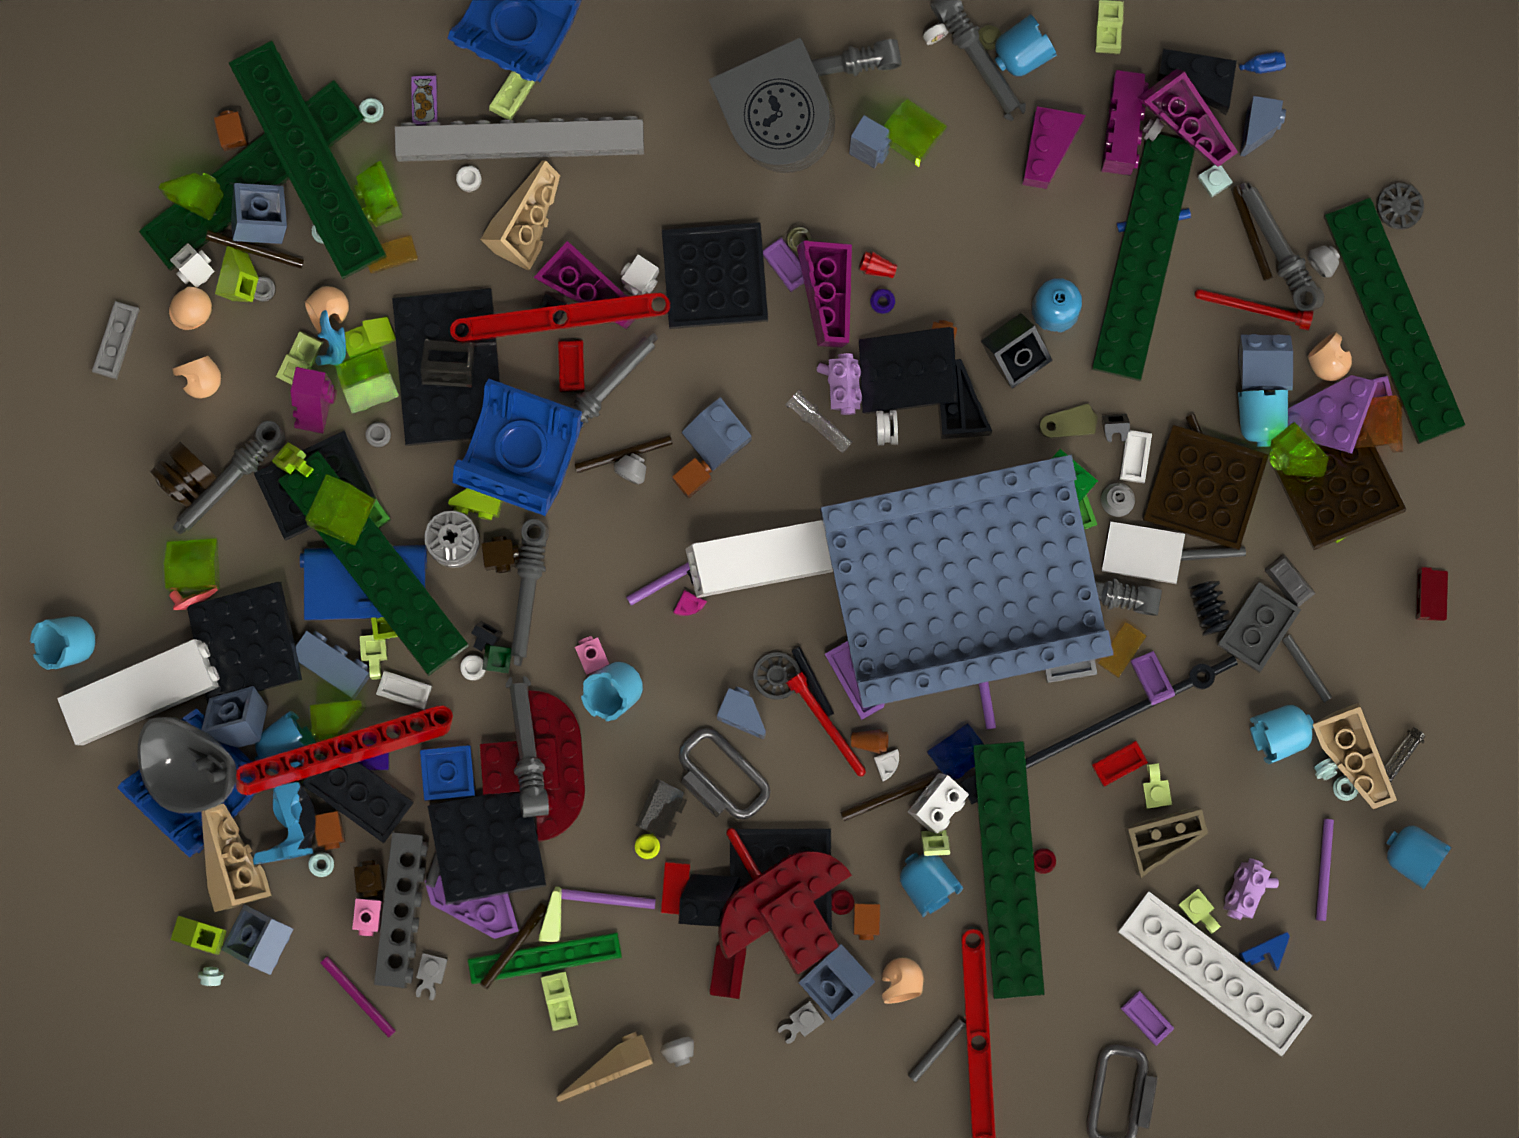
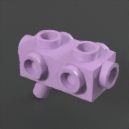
M838 354V359H829V365L820 363L817 367V372L828 376L831 409L841 411V415L856 414L855 410L860 409L862 393L859 389L861 369L858 360L853 359V354Z
M1249 858L1248 863L1242 862L1235 872V881L1231 890L1225 896L1223 908L1228 911V916L1237 920H1241L1242 917L1253 918L1265 888L1278 887V879L1269 878L1271 872L1263 868L1262 862Z

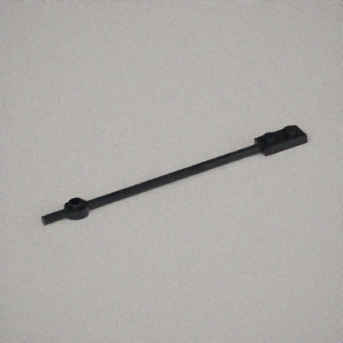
M1231 656L1211 667L1207 664L1196 665L1191 669L1189 678L1172 686L1175 695L1192 687L1199 690L1209 688L1214 683L1215 676L1238 665L1237 660L1234 656ZM1198 673L1205 674L1206 679L1204 682L1197 679ZM1147 698L1025 758L1026 769L1153 706ZM973 775L960 782L962 788L969 794L967 798L971 805L977 803L976 778Z

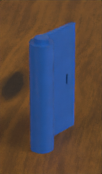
M426 545L393 546L425 588V569H427ZM329 547L305 548L304 553H300V568H304V620L370 619L382 617Z

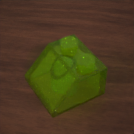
M909 99L905 100L884 125L885 128L890 130V147L918 167L947 129L945 124Z
M381 161L376 162L356 176L358 182L357 185H354L359 200L364 198L367 207L362 209L369 222L372 221L375 228L403 218Z
M194 172L160 183L158 187L166 199L208 220H211L224 195L219 188L220 185L216 183V179L206 173H203L201 176Z
M381 347L335 365L342 391L352 414L367 410L369 407L379 403L388 402L399 396Z
M1295 422L1271 440L1269 461L1276 470L1279 471L1281 469L1285 475L1322 477L1325 475L1328 456Z
M326 474L305 520L309 527L355 546L376 500L351 484Z
M217 538L167 542L164 559L165 589L169 592L220 589Z
M361 700L310 705L312 736L319 739V741L346 734L366 710V704Z

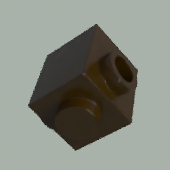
M506 536L494 537L492 542L481 543L486 571L496 570V573L510 572L511 568L515 567V560L520 559L518 545L513 546L512 540H507Z
M375 860L361 861L359 867H354L356 893H363V897L378 896V891H385L382 865H375Z

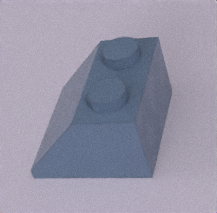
M1253 96L1247 107L1240 156L1245 157L1272 138L1276 130H1280L1286 115V109H1282V100Z
M234 183L231 214L232 241L282 244L287 228L284 186Z
M1241 335L1238 362L1242 390H1292L1293 347L1291 335Z
M721 398L702 411L682 431V434L712 471L752 441L750 433Z
M254 686L209 698L202 731L211 735L218 742L237 748L260 742L267 705Z
M737 686L734 690L729 688L717 714V720L764 740L766 731L753 698L749 697L750 692Z
M244 904L221 950L245 964L271 975L285 945L290 939L293 928Z
M842 944L799 982L832 1021L875 983L873 978Z

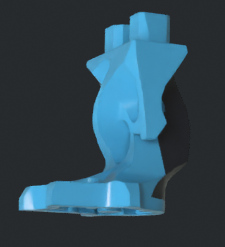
M294 781L274 787L273 811L278 821L288 829V838L269 850L255 853L253 858L254 865L313 854L312 836L316 830V817L313 803L304 785Z

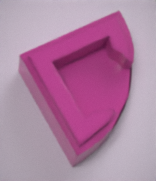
M684 590L673 613L680 616L696 614L706 605L707 601L697 598L695 595Z

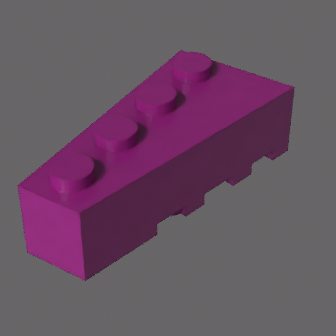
M1174 70L1137 98L1209 163L1219 167L1238 153L1184 71Z
M1115 71L1101 172L1131 176L1133 169L1138 168L1139 154H1137V145L1141 144L1142 130H1139L1140 121L1144 120L1145 106H1142V102L1137 98L1148 90L1149 82H1144L1145 74Z
M568 241L533 277L577 303L628 297ZM635 320L614 323L627 329Z
M803 241L796 247L817 345L842 348L849 343L852 245Z

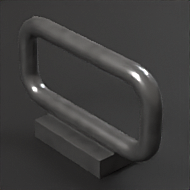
M709 728L700 729L681 746L679 760L683 768L688 772L681 783L716 818L724 809L735 818L742 820L751 818L769 800L770 787L767 781L715 730ZM702 739H711L760 788L759 797L748 808L743 810L737 808L690 761L689 752Z
M1110 1045L1105 1047L1098 1057L1087 1121V1133L1089 1138H1112L1100 1135L1097 1131V1123L1108 1059L1112 1055L1132 1057L1138 1062L1128 1130L1124 1137L1136 1138L1138 1127L1150 1128L1158 1078L1147 1076L1148 1060L1141 1050L1123 1045Z

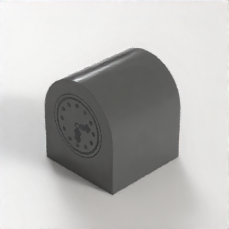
M801 37L708 79L736 142L754 162L763 168L780 173L801 171L816 163L828 150L835 131L834 110Z

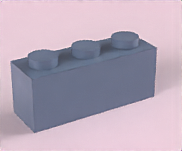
M863 115L851 135L849 154L875 169L878 162L883 164L889 154L890 130Z
M306 631L295 647L298 662L355 700L370 678V673L366 671L368 666L357 658L354 662L346 658L348 652L335 645L332 648L325 643L327 638L317 631H314L313 634Z

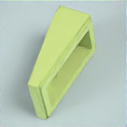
M555 886L551 894L539 934V941L558 942L560 939L562 892L560 887Z

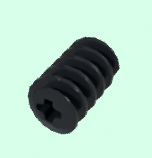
M1208 581L1189 587V589H1196L1190 595L1191 598L1199 599L1193 606L1195 608H1202L1196 614L1197 617L1205 618L1199 625L1200 627H1208L1202 633L1203 636L1227 630L1226 626L1232 622L1231 619L1223 618L1229 613V610L1220 609L1226 603V600L1217 599V597L1223 594V591L1214 589L1220 584V581Z

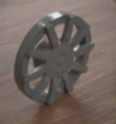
M1396 183L1388 186L1382 191L1377 201V212L1380 219L1387 226L1401 230L1414 226L1420 220L1424 211L1422 195L1412 185L1405 183ZM1396 188V189H1397V197H1395V196L1390 192V190ZM1401 188L1407 189L1404 196L1401 195ZM1410 192L1414 193L1416 196L1411 199L1407 198ZM1385 194L1392 199V202L1383 200ZM1418 200L1419 207L1412 206L1411 203ZM1381 204L1389 205L1390 209L1382 211ZM1410 210L1419 211L1417 217H1415L1410 212ZM1386 214H1393L1391 221L1385 217ZM1406 214L1413 220L1408 224L1405 221ZM1397 217H1401L1402 225L1394 223Z
M778 652L770 653L762 657L756 664L753 673L754 684L763 696L773 700H781L795 692L790 690L786 693L783 684H786L788 681L786 680L787 677L796 676L800 673V670L795 660L790 656ZM779 657L777 666H774L771 658ZM783 658L789 661L784 668L781 667ZM767 660L771 668L767 669L761 664ZM793 665L796 672L786 673V670ZM758 669L766 672L767 675L757 677ZM758 680H768V682L761 688ZM773 685L771 695L764 691L767 687ZM777 686L780 687L783 695L775 696Z

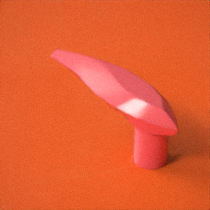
M213 588L198 594H191L186 598H183L175 590L170 593L169 597L175 603L173 610H186L190 605L204 602L218 590Z

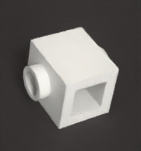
M188 243L170 259L179 269L176 273L185 284L191 282L197 288L205 283L210 275L215 272L208 265L211 262L210 258L202 250L197 253Z
M637 255L633 263L628 262L621 272L623 276L622 284L625 285L623 289L633 296L637 294L643 295L646 292L650 294L658 282L655 279L659 274V268L640 255Z

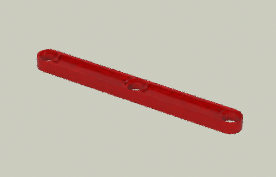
M650 293L462 318L452 323L450 332L454 339L460 342H469L658 317L669 312L671 303L669 298L662 293ZM661 297L665 300L666 306L662 311H655L652 308V302L655 298ZM563 310L567 314V320L561 325L554 322V314L557 311ZM465 323L469 328V333L463 338L458 337L456 328L459 324Z
M972 929L966 931L961 939L972 1138H996L985 940L980 931ZM973 933L979 936L980 944L978 947L970 948L967 946L966 937L969 934ZM978 1035L982 1036L986 1041L985 1047L979 1051L973 1049L971 1045L973 1037Z

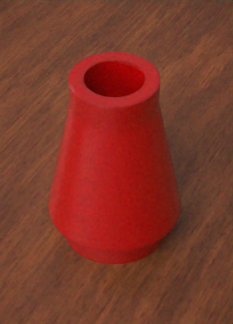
M865 251L859 265V270L863 271L865 275L893 279L897 270V264L891 263L873 251L871 253Z

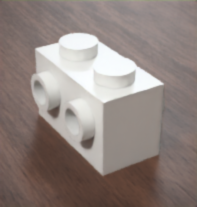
M938 773L908 810V813L928 831L938 834L939 831H943L949 825V819L952 815L963 808L966 803L965 799L969 794L948 775Z

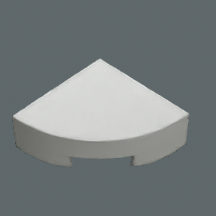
M898 749L874 757L882 782L889 779L898 767Z

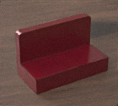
M1421 567L1417 570L1416 620H1447L1448 572L1432 570V567Z
M720 945L716 946L710 995L740 999L747 948H743L730 958H725Z

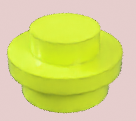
M643 834L636 840L635 851L641 858L652 859L659 853L660 843L654 835Z

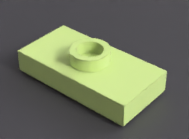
M512 71L490 104L489 110L507 120H512L535 82L525 80L520 77V74Z

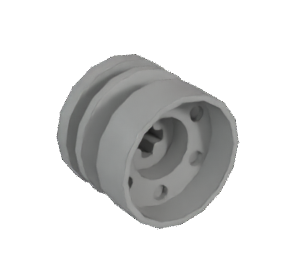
M444 511L434 516L427 524L424 533L425 545L429 553L439 564L449 568H459L471 563L477 556L480 548V535L472 520L465 514L457 511ZM453 532L455 536H458L454 538L455 542L452 544H450L448 540H445L449 538L448 533Z

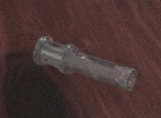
M799 389L785 406L787 408L791 407L801 416L802 422H809L843 454L853 441L848 439L835 425L818 411V405L812 404L802 395L803 391Z

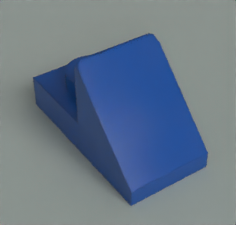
M1288 932L1282 933L1239 953V956L1243 963L1250 962L1251 965H1254L1264 960L1263 955L1267 954L1274 971H1278L1290 936Z

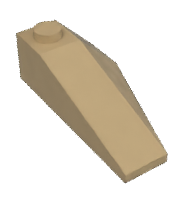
M546 160L540 162L494 216L480 239L496 255L526 270L531 269L542 249L543 241L540 240L543 228H547L549 219H546L549 205L554 202L560 175Z
M1359 703L1335 711L1313 723L1322 749L1373 809L1397 801Z
M219 804L211 809L201 811L207 887L214 912L272 896L265 871L260 864L254 865L253 857L250 854L252 850L249 844L245 845L239 836V828L225 804Z
M636 1032L622 1037L623 1043L614 1047L556 1097L558 1102L653 1064V1059L643 1035L637 1036Z

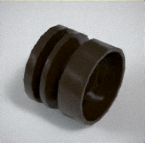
M179 442L169 452L170 457L175 463L170 466L161 460L159 464L167 471L162 475L154 467L150 472L153 474L157 484L174 501L188 508L192 503L184 495L189 492L197 499L199 496L193 486L198 484L202 488L207 489L217 477L185 445Z

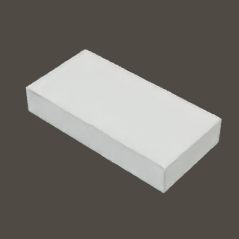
M1132 430L1128 432L1124 445L1119 480L1145 483L1152 438L1151 433Z
M384 671L376 695L425 710L432 686Z

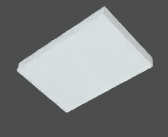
M1110 522L1102 572L1177 584L1185 534Z

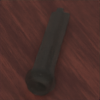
M1414 727L1411 731L1407 730L1408 736L1384 767L1390 783L1417 746L1425 742L1423 740L1425 735Z

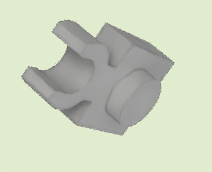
M422 954L416 978L423 979V983L418 986L416 997H420L422 990L427 988L430 990L429 1000H434L436 996L434 983L442 984L448 959Z
M809 1001L789 1016L793 1023L791 1025H782L778 1032L781 1033L785 1029L791 1031V1037L785 1041L789 1044L795 1040L796 1034L799 1031L805 1037L825 1021Z

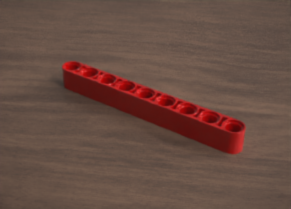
M435 706L244 764L236 772V789L243 795L255 794L444 736L450 731L453 718L452 712L446 706ZM443 718L446 720V723H437L435 719ZM418 725L422 727V730L415 731L411 726ZM393 732L399 737L390 738L387 734ZM372 740L375 744L368 746L363 741ZM347 747L351 751L343 753L339 751V748ZM321 754L324 755L326 759L317 760L315 756ZM292 762H299L302 766L295 768L290 764ZM274 769L278 773L276 775H269L266 771ZM243 777H251L253 781L246 783L241 779Z

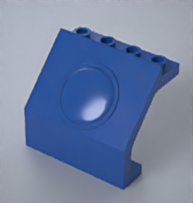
M472 0L464 17L450 30L447 39L453 41L460 48H467L475 52L482 59H489L497 63L502 69L512 70L520 74V77L525 80L541 82L572 26L582 0Z
M488 379L484 388L483 407L465 457L462 461L458 459L454 465L452 483L546 516L560 491L583 425V422H581L582 412Z
M195 709L181 720L202 730L205 716L198 709ZM219 742L234 760L237 770L240 766L252 762L237 747ZM140 770L119 784L117 788L189 858L204 849L201 811L177 813L160 806L148 792ZM243 777L241 779L246 783L253 781L251 777ZM235 784L231 794L221 804H225L234 819L252 801L257 793L243 795L238 792Z

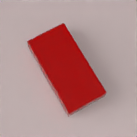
M583 341L558 342L560 392L585 391Z
M1137 741L1091 766L1102 786L1105 787L1144 766L1148 761Z
M665 862L661 913L679 914L680 898L690 877V864Z

